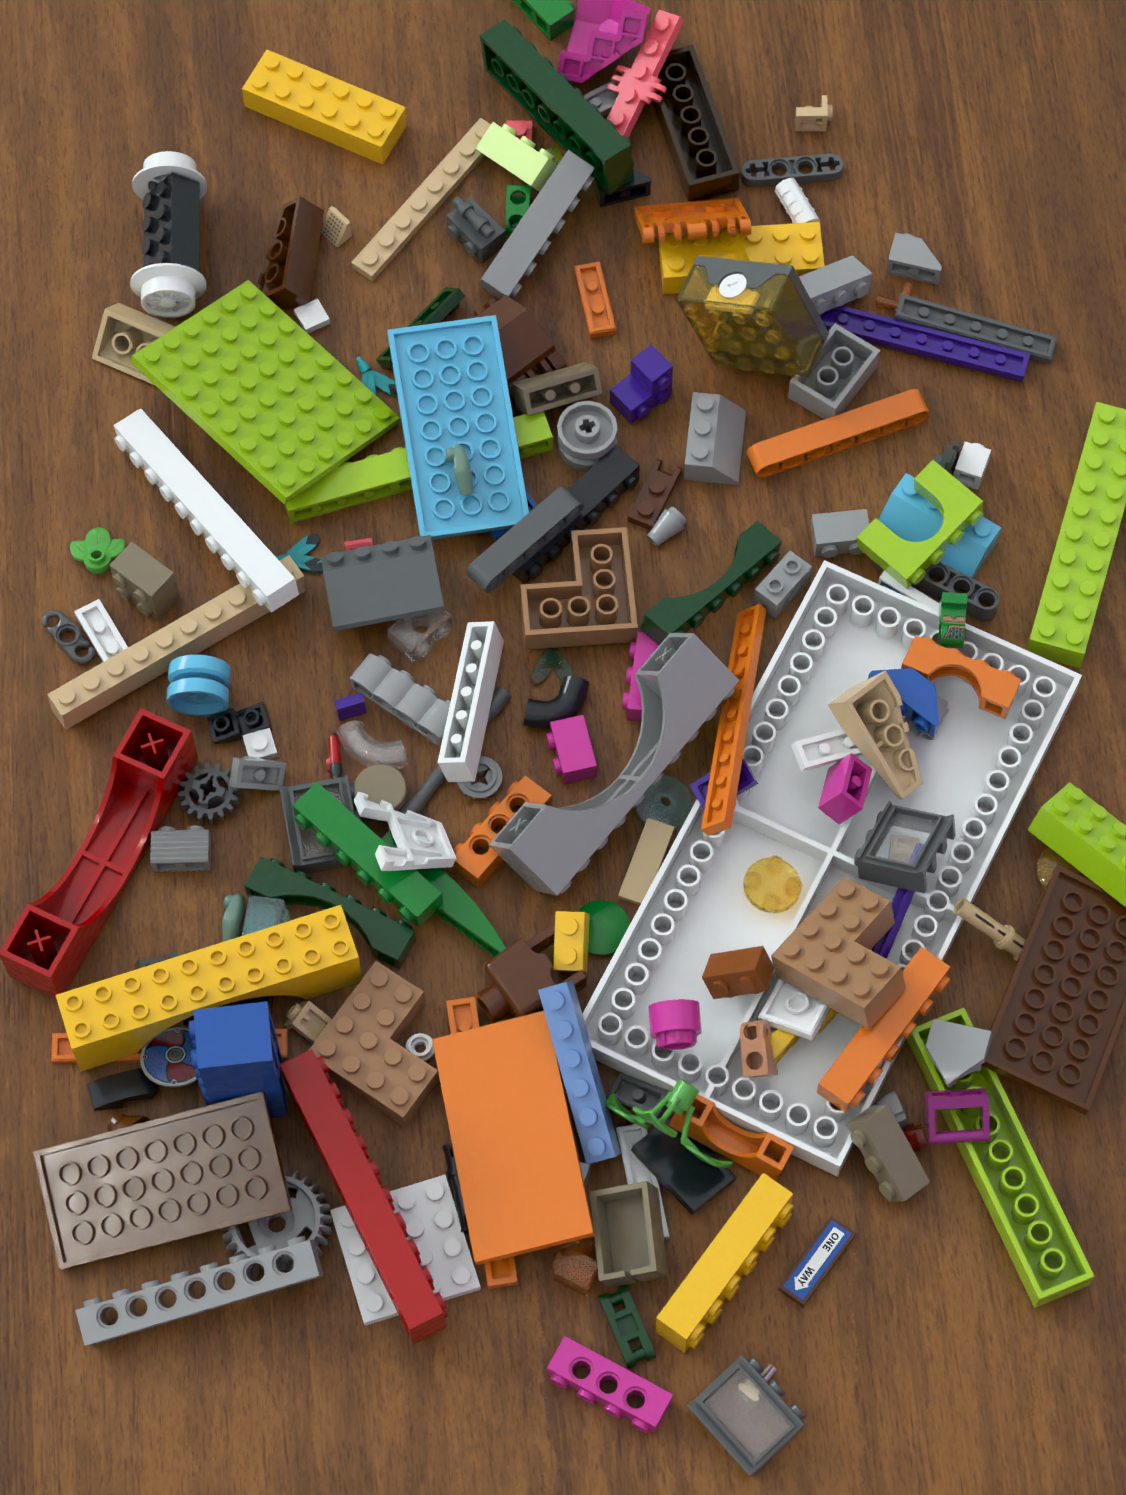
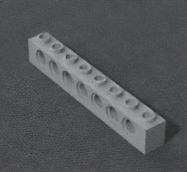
M305 1236L288 1240V1246L276 1249V1245L258 1249L259 1255L247 1258L246 1253L228 1258L230 1264L218 1267L217 1262L199 1267L200 1273L189 1276L188 1271L171 1275V1281L160 1284L159 1280H154L141 1284L142 1290L131 1293L130 1288L112 1293L113 1299L102 1302L101 1297L84 1301V1308L75 1310L84 1345H95L322 1277L324 1274L315 1241H306ZM285 1255L291 1256L294 1261L292 1270L287 1273L280 1268V1260ZM255 1264H260L264 1268V1277L260 1281H255L251 1277V1269ZM228 1272L232 1273L235 1277V1285L230 1290H226L222 1285V1277ZM198 1281L203 1282L206 1287V1293L200 1299L196 1298L193 1294V1286ZM168 1290L174 1291L177 1297L176 1303L172 1307L166 1306L163 1299ZM139 1299H143L147 1303V1311L143 1316H139L134 1308L135 1303ZM111 1307L118 1312V1320L113 1325L109 1324L105 1317L107 1310Z

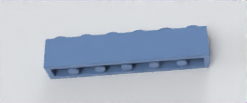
M568 981L539 989L538 992L586 1164L616 1157L621 1154L609 1108L606 1106V1096L574 982Z

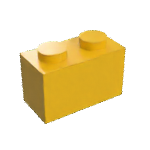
M556 911L553 970L558 972H578L580 970L584 973L588 972L590 914L586 912Z

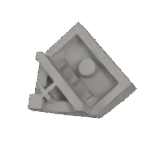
M933 1019L926 1043V1050L930 1061L934 1063L948 1088L956 1084V1080L969 1073L981 1071V1064L985 1063L992 1040V1031Z

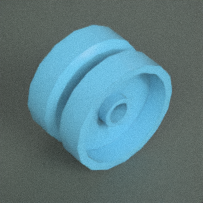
M185 655L173 659L168 668L170 685L167 687V706L176 712L191 716H212L226 711L229 707V689L227 687L231 679L230 665L221 659L206 655Z

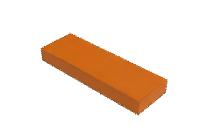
M600 261L574 266V274L590 339L617 334Z

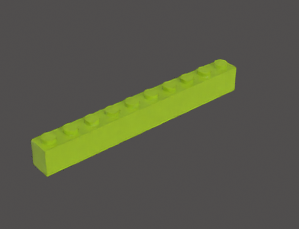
M544 411L531 415L523 413L521 416L513 417L520 459L553 450V436ZM398 447L385 454H373L360 461L342 463L284 504L290 524L412 490L406 448Z

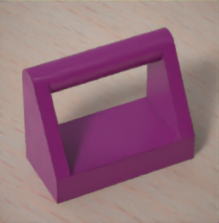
M984 1088L924 1092L929 1144L990 1141L989 1096ZM979 1107L982 1129L935 1132L936 1109Z

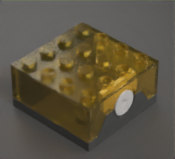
M697 256L676 299L713 364L720 368L730 367L744 371H763L767 374L779 373L792 377H809L829 334L797 272L791 265Z

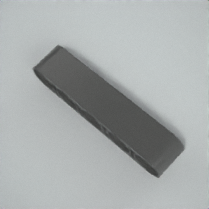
M564 486L559 487L478 556L467 568V576L486 593L493 591L573 522L582 512L584 504Z
M873 561L875 568L881 572H884V570ZM941 562L936 565L931 564L925 570L926 575L917 585L914 583L911 585L939 601L942 592L956 593L955 590H964L968 594L966 614L982 622L990 621L995 617L1000 600L999 594L993 588ZM937 577L941 579V581L934 582L930 578ZM981 602H987V603H989L991 606H990V607H984V606H982L980 603H981Z

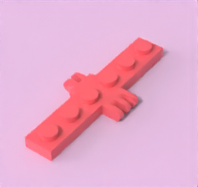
M658 10L631 69L621 65L616 67V71L623 75L621 77L613 74L611 80L618 83V86L608 84L607 90L618 94L607 120L614 124L616 131L621 136L629 138L644 104L650 105L651 101L660 103L662 97L655 94V92L665 93L667 90L665 86L660 84L661 80L657 77L683 25L684 20L680 16Z

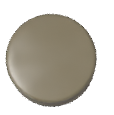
M377 764L367 767L357 776L354 783L355 797L358 792L368 795L367 800L380 804L381 800L391 803L393 809L398 812L407 803L406 781L403 775L392 766Z

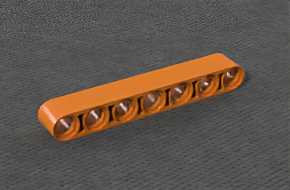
M911 389L758 442L750 446L746 454L756 476L764 478L920 424L929 418L930 411L918 389Z

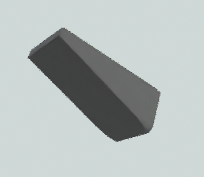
M619 1072L606 1098L615 1093L616 1098L624 1108L634 1112L632 1108L637 1106L644 1111H648L660 1103L669 1091ZM666 1105L655 1114V1117L660 1119L668 1107Z

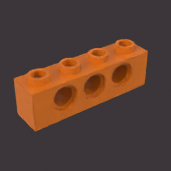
M526 775L519 782L515 781L507 790V796L502 802L497 801L490 808L489 816L483 823L478 822L472 828L468 840L464 844L462 842L459 843L453 850L457 859L452 869L478 889L504 861L489 844L497 835V833L493 832V829L504 827L514 816L515 813L511 809L515 806H522L525 802L552 807V795ZM479 847L488 849V852L483 855L476 854L474 851Z

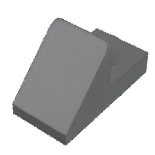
M244 756L243 758L233 757L229 786L234 788L280 791L279 786H283L286 763L252 756Z

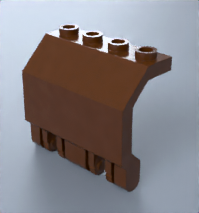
M507 295L499 300L495 296L483 305L485 310L477 315L476 312H473L465 319L496 315L513 411L516 406L511 383L536 376L531 370L535 366H537L542 374L565 368L567 364L528 309Z

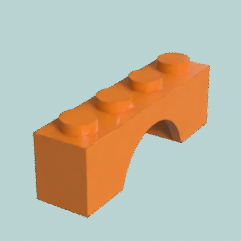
M916 635L901 666V669H915L930 682L944 676H954L965 680L977 693L979 709L1006 719L1021 683V679L1017 678L1010 671H1000L991 667L983 660L971 659L964 656L957 649H947L938 645L930 638H921Z
M698 1094L692 1103L695 1110L692 1113L687 1136L760 1176L764 1173L776 1181L795 1146L769 1132L754 1133L739 1128L719 1113L714 1102ZM684 1111L682 1115L675 1112L668 1126L682 1133L687 1112Z

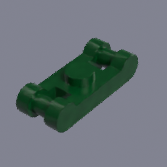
M624 1285L617 1288L618 1291L615 1293L599 1295L598 1300L617 1342L627 1369L636 1366V1362L645 1358L647 1361L656 1358V1354L628 1287ZM623 1303L625 1309L615 1313L613 1306ZM638 1339L641 1347L631 1351L628 1343Z

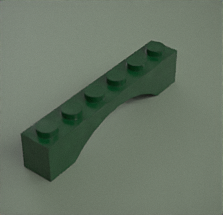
M756 521L739 535L734 551V561L728 571L717 582L692 595L663 598L644 614L641 630L660 645L669 633H687L691 628L697 629L709 613H716L728 597H735L742 590L746 582H753L760 575L764 567L767 565L769 567L772 566L779 559L780 553L778 552L782 541L759 521Z
M261 856L244 885L247 896L271 908L285 905H306L326 910L341 905L346 921L362 935L369 945L373 957L399 970L416 941L415 930L403 920H397L396 922L388 918L387 914L378 908L372 907V909L361 905V901L351 895L344 897L336 893V890L326 883L319 885L311 881V878L304 872L288 870L282 862L274 858L268 860Z

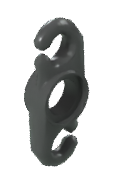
M51 610L44 614L41 620L43 627L48 626L50 618L56 617L59 619V624L56 627H48L47 632L53 635L58 647L73 662L85 664L92 660L95 655L93 647L88 648L86 656L80 657L77 655V650L80 647H88L89 642L83 639L78 627L64 613ZM71 631L76 634L72 642L64 643L60 640L64 632Z

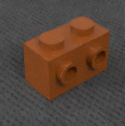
M764 946L710 954L702 979L713 999L758 994L767 991L774 966Z

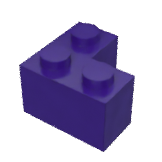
M651 344L631 359L630 374L610 389V404L630 424L637 419L645 418L658 403L663 404L670 398L672 394L673 366Z

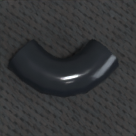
M565 676L562 678L558 696L554 699L541 701L529 698L523 726L550 729V722L577 716L581 712L587 698L589 682L581 677Z

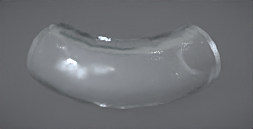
M350 721L337 729V735L346 752L361 765L370 767L372 765L385 764L395 769L408 766L406 752L401 739L389 742L377 741L368 735L361 721Z

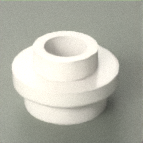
M414 1034L406 1042V1049L425 1062L430 1060L435 1053L432 1038L427 1034ZM418 1045H424L426 1050L418 1053L415 1051V1048Z

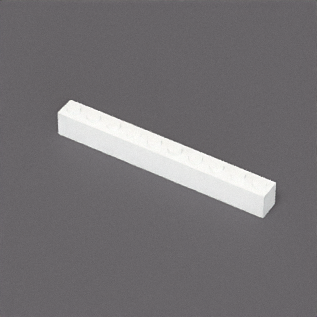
M141 408L114 425L117 435L114 440L122 452L126 450L129 453V457L136 468L142 467L148 481L152 485L157 484L159 486V491L167 502L172 501L175 504L174 507L179 516L190 521L192 530L197 536L202 535L205 538V542L212 553L218 552L224 566L229 571L232 569L235 571L240 584L244 588L249 587L252 590V595L260 606L265 605L272 613L299 595L296 580Z

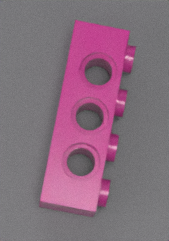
M564 1336L547 1367V1375L551 1377L550 1381L563 1389L569 1386L578 1391L576 1395L582 1400L591 1404L596 1401L604 1405L605 1412L616 1418H620L621 1415L632 1421L631 1425L643 1433H647L648 1430L656 1433L673 1402V1394L566 1336ZM583 1366L590 1371V1374L585 1379H578L573 1375L574 1369ZM605 1381H612L616 1384L617 1389L611 1394H606L601 1391L600 1385ZM631 1396H639L644 1400V1404L642 1407L634 1409L627 1404V1400Z

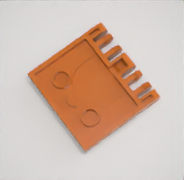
M738 197L633 206L634 218L642 235L643 244L654 243V238H658V242H665L666 233H672L675 241H681L683 235H686L687 240L706 239L708 233H711L712 238H717L720 234V228H726L729 236H736V231H739L740 236L751 235V220Z

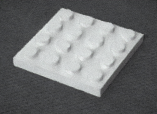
M446 1175L390 1191L394 1201L392 1203L395 1207L393 1213L400 1212L407 1227L406 1231L409 1237L406 1239L408 1241L413 1238L420 1253L419 1257L422 1263L419 1265L420 1267L426 1265L434 1281L432 1283L435 1288L433 1293L439 1292L443 1300L446 1301L481 1290L464 1232L460 1231L458 1214ZM341 1206L330 1210L364 1326L398 1316L346 1207Z

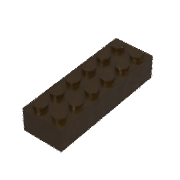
M690 45L670 50L657 77L661 80L660 84L665 86L667 90L665 93L656 91L655 94L660 95L662 100L660 103L652 101L686 199L687 201H698L738 191L740 172L694 46Z

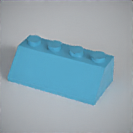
M907 473L891 493L878 519L898 537L911 542H921L933 537L943 524V517L939 510L914 490V477ZM982 517L976 525H969L963 531L964 536L956 545L953 546L951 544L944 551L945 555L940 562L974 578L998 543L1001 527Z

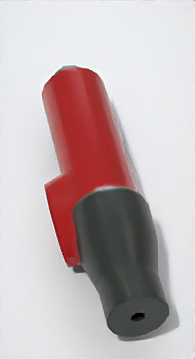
M331 733L330 737H328L329 757L326 758L328 773L334 779L342 777L339 736L336 733Z

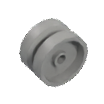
M593 401L577 402L567 407L560 415L557 424L559 455L564 463L574 470L587 472L615 445L617 446L618 428L616 418L611 410L601 403Z

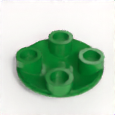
M595 900L585 904L577 912L590 914L588 952L595 955H614L630 925L627 914L620 906L611 901Z

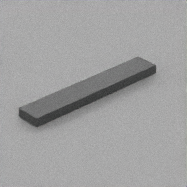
M905 294L900 295L894 319L1028 353L1030 354L1029 359L1046 364L1051 362L1057 337Z

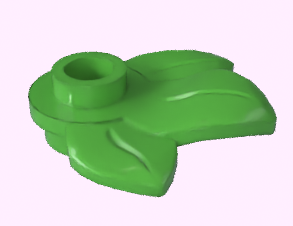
M102 527L90 530L86 535V540L72 541L70 544L73 558L84 562L85 567L94 574L106 572L110 567L111 561L125 549L124 539L111 540L109 532Z

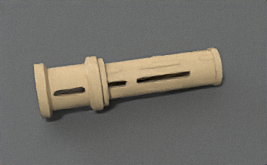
M961 898L953 909L954 914L959 915L993 939L995 947L1000 950L1005 949L1017 961L1025 939L1018 935L1012 926H1003L987 913L970 903L966 898Z

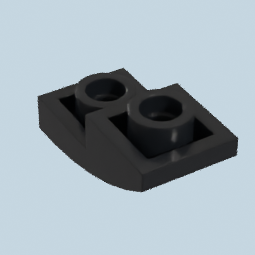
M263 702L239 711L231 708L207 717L214 744L243 740L242 735L270 728V731L273 730L266 705Z
M142 1068L105 1076L89 1082L87 1085L94 1111L123 1108L125 1102L153 1099L156 1094L153 1082L144 1074Z

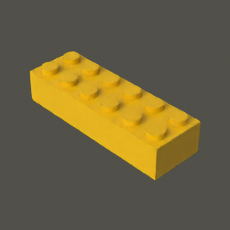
M270 50L265 51L242 88L245 107L382 165L407 126L406 107Z
M820 222L751 226V235L742 236L739 235V231H736V236H729L726 228H720V234L717 238H712L711 233H708L706 239L687 240L686 235H683L681 241H675L672 233H666L665 242H659L663 294L708 292L693 266L697 256L791 265L798 276L824 267Z
M762 1173L656 1317L655 1333L684 1354L689 1347L695 1349L704 1337L703 1331L706 1324L710 1323L712 1325L722 1312L720 1308L725 1298L729 1301L733 1298L740 1287L738 1283L741 1280V1276L743 1274L748 1276L757 1264L756 1259L760 1250L764 1253L768 1250L775 1239L773 1235L776 1232V1228L780 1227L783 1229L791 1218L792 1213L790 1212L794 1207L791 1204L792 1192Z

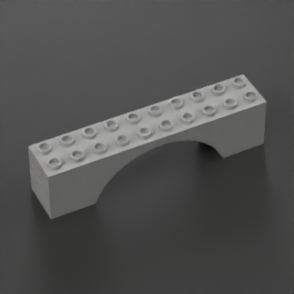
M669 633L634 674L639 686L642 705L640 734L632 757L615 781L591 799L571 806L551 807L525 802L490 842L489 846L535 891L552 895L565 892L570 887V880L574 875L587 867L590 862V856L607 843V836L612 830L620 827L625 822V815L629 810L642 802L645 797V791L662 778V771L667 765L674 763L681 755L680 750L684 745L697 737L700 726L704 722L709 721L716 714L717 706L733 694L735 690L733 687L739 682V679L694 633Z

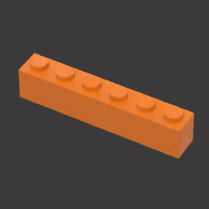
M920 947L902 971L906 989L870 1029L864 1026L860 1027L818 1083L817 1093L845 1113H847L851 1106L857 1108L866 1095L863 1092L868 1083L874 1085L881 1076L883 1070L880 1067L885 1060L889 1062L893 1060L900 1049L897 1044L903 1037L908 1039L915 1030L917 1024L914 1021L920 1014L925 1016L934 1003L931 1000L937 991L941 994L951 980L948 977L950 966Z

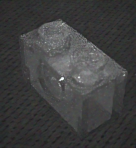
M445 610L399 619L387 630L389 642L413 663L416 659L425 657L436 641L439 639L443 640L449 635L452 630L451 614ZM418 628L428 629L425 633L416 632Z

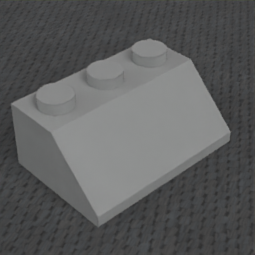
M693 392L684 480L731 485L739 484L746 410L721 395Z

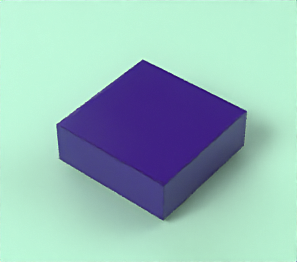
M362 693L335 701L339 721L366 713Z

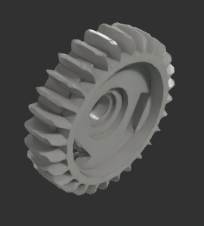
M284 1167L283 1171L287 1188L297 1192L296 1198H290L293 1210L248 1222L256 1244L249 1248L244 1245L238 1225L222 1228V1231H229L222 1235L223 1242H230L226 1246L228 1253L236 1251L233 1257L246 1253L247 1258L259 1255L258 1249L276 1245V1249L288 1246V1240L299 1237L307 1228L312 1232L308 1240L315 1241L318 1255L321 1257L322 1251L318 1245L328 1246L327 1238L322 1235H331V1228L325 1224L332 1223V1216L325 1214L331 1209L328 1203L321 1204L326 1200V1196L324 1193L317 1194L319 1185L315 1183L309 1187L311 1181L309 1176L299 1181L300 1173L298 1170L294 1172L292 1177H289L288 1169ZM275 1217H280L286 1222L285 1228L280 1232H272L268 1228L269 1222ZM285 1255L280 1260V1268L287 1272L291 1271L294 1261L291 1256ZM255 1264L252 1268L253 1275L257 1276L261 1269L264 1270L263 1266Z

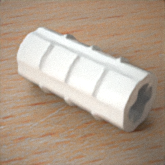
M794 178L785 179L775 187V193L793 224L820 222L815 209L810 205L809 199L804 195L802 188L799 187Z

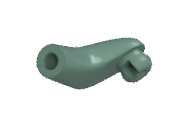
M456 444L455 448H447L446 459L449 462H454V475L460 495L473 494L471 468L465 449L460 444Z
M239 893L235 895L229 894L224 898L223 905L226 911L222 920L223 942L237 938L240 934L245 900Z

